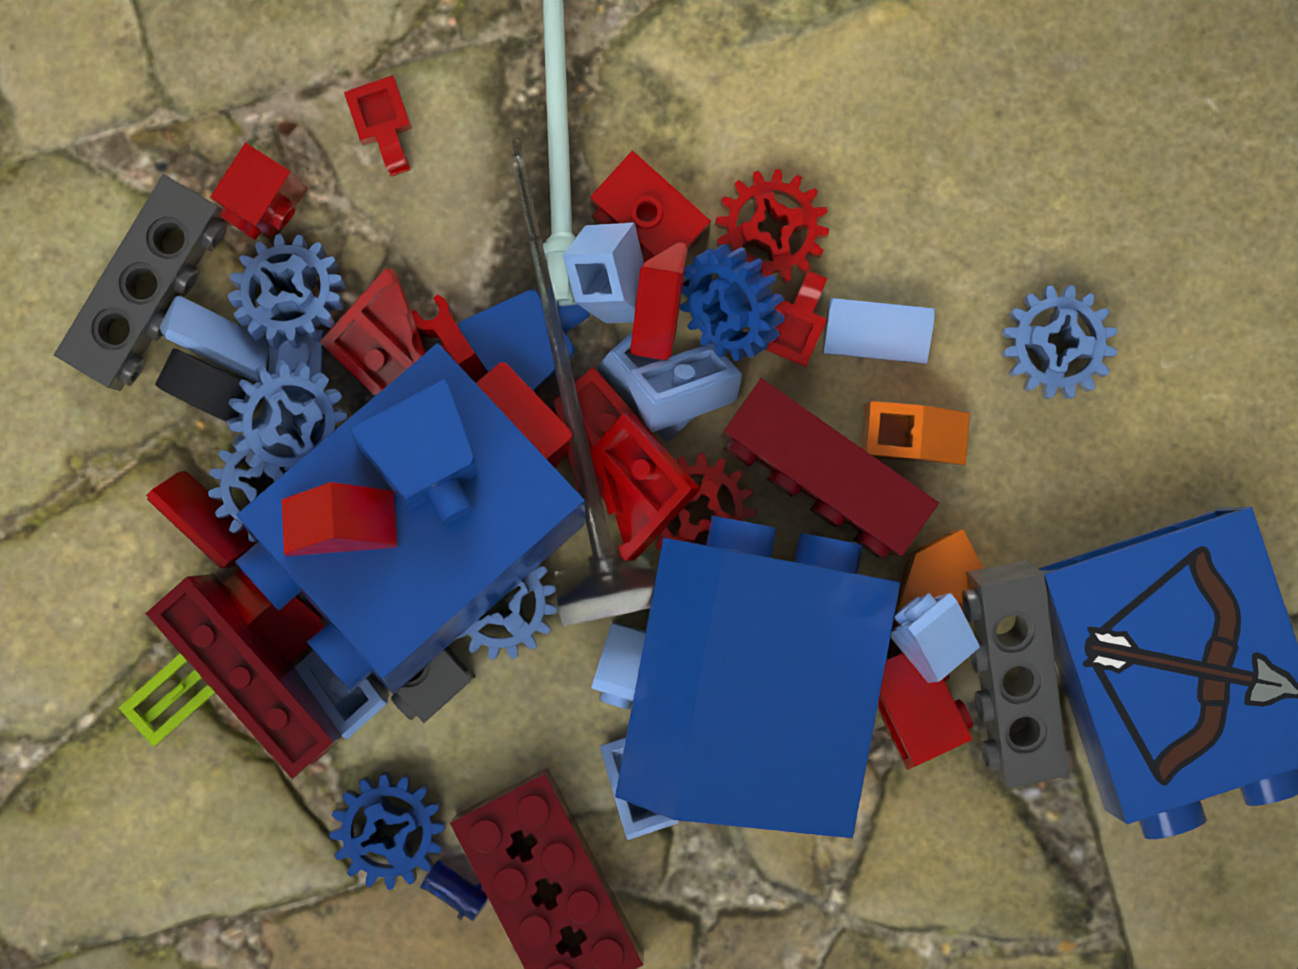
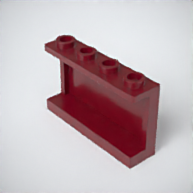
M214 574L185 577L145 613L291 779L300 774L308 765L317 762L344 738L295 669V665L247 626L223 584Z

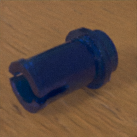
M441 860L436 861L420 886L422 890L428 891L459 912L457 918L461 921L466 917L474 922L488 901L481 883L476 886L444 865Z

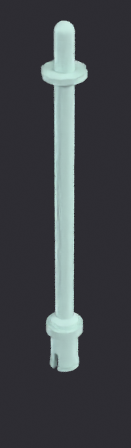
M543 0L551 236L546 240V243L541 245L542 257L547 259L549 296L547 297V303L557 305V301H559V306L576 305L563 254L576 237L572 232L563 0Z

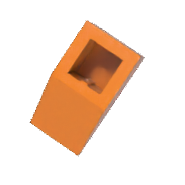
M870 401L864 405L861 448L875 458L966 465L970 413L925 405Z
M955 529L909 554L900 582L895 614L917 596L921 598L927 593H930L933 598L951 593L957 600L962 612H964L962 591L969 590L967 572L984 568L963 529ZM894 618V620H893L892 629H893L897 624H899V623L895 620V618Z

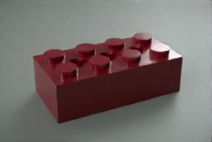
M762 378L759 379L720 435L728 441L723 449L747 467L752 466L755 461L771 471V474L766 479L790 497H796L800 491L814 501L810 508L811 512L835 528L836 526L840 528L843 523L847 524L858 532L853 541L863 545L862 548L877 558H885L887 554L903 556L939 505V502Z
M548 767L454 816L450 825L524 969H637L644 965V952ZM522 830L524 837L531 833L536 838L531 852L523 853L522 849L517 851L512 846L516 837V831ZM547 878L549 885L555 881L560 885L555 899H547L546 895L541 897L537 894L540 879ZM572 926L574 933L579 929L584 932L580 945L571 946L570 942L565 944L562 941L565 927Z

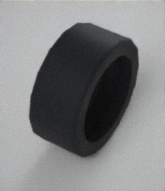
M175 348L172 349L155 383V386L162 391L225 422L239 417V412L228 404L229 400L232 398L243 400L246 395L239 385L241 379ZM259 401L258 404L256 405L255 410H254V412H253V415H254V413H255V411H256V409H257V407H258L260 401Z

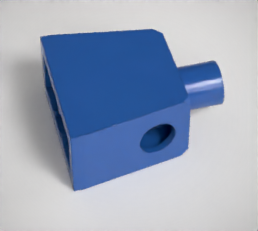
M531 289L458 323L457 326L488 372L501 362L507 363L536 394L577 354L566 333L588 319L590 314L578 304L559 306V301H557V305H551L547 308L536 290Z
M445 378L350 428L361 453L409 511L431 501L443 524H450L473 510V506L461 484L478 474L476 461L450 387Z

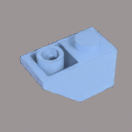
M635 224L585 225L563 254L575 303L605 323H633L639 272L644 264Z
M930 593L921 598L917 596L894 615L895 620L899 624L892 629L890 637L927 683L941 681L980 648L957 600L951 593L934 598Z
M612 621L591 687L601 691L600 701L630 710L634 698L646 631Z

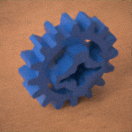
M723 244L714 250L710 248L694 257L693 263L685 267L684 276L688 280L683 282L682 294L686 295L688 300L680 304V310L691 313L693 319L688 323L687 327L689 330L699 328L703 333L700 344L703 347L713 342L716 344L715 350L718 357L721 358L730 352L734 361H739L747 355L752 358L769 347L768 344L780 336L775 327L785 321V316L776 311L775 306L783 302L784 299L782 295L772 293L770 286L776 281L774 275L763 277L760 273L763 262L760 258L749 263L746 261L747 255L744 248L740 247L731 253L728 245ZM714 273L718 274L716 280L712 279ZM749 327L751 329L749 332H743V328Z
M383 772L380 775L378 786H374L373 782L368 777H365L359 781L362 794L359 795L355 791L348 789L342 797L350 807L348 809L336 808L332 813L333 818L342 822V827L333 829L329 833V837L334 840H342L344 845L334 856L336 860L347 857L352 860L353 863L347 872L350 877L357 874L360 870L367 873L366 886L371 887L378 877H384L387 889H394L399 875H402L404 880L410 885L417 879L416 866L427 872L433 867L434 863L427 855V852L441 853L444 844L435 839L434 834L443 832L447 828L446 822L433 820L432 816L442 805L440 801L429 804L425 802L423 798L429 789L426 784L419 787L416 791L409 788L411 783L410 775L405 774L397 785L392 784L389 772ZM387 796L403 799L412 807L403 809L391 805ZM364 806L367 822L364 830L355 835V819L360 808ZM382 818L388 825L408 821L394 836L395 842L389 836L381 838L377 836L369 840L383 824ZM422 825V842L418 851L413 855L409 838L411 832ZM373 852L385 856L389 864L373 861L365 854Z

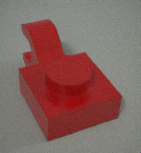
M391 75L345 91L344 95L363 146L377 141L386 170L389 171L391 177L410 171L411 169L398 134L412 129L394 76Z
M808 270L794 304L784 300L775 306V310L785 316V321L775 327L780 336L768 344L769 347L765 349L766 351L805 368L807 367L827 321V318L817 315L813 311L828 278Z
M437 294L433 299L439 307V313L434 319L424 320L416 309L411 312L416 327L425 337L441 339L443 344L440 346L477 383L488 371L458 328L452 308L441 295Z

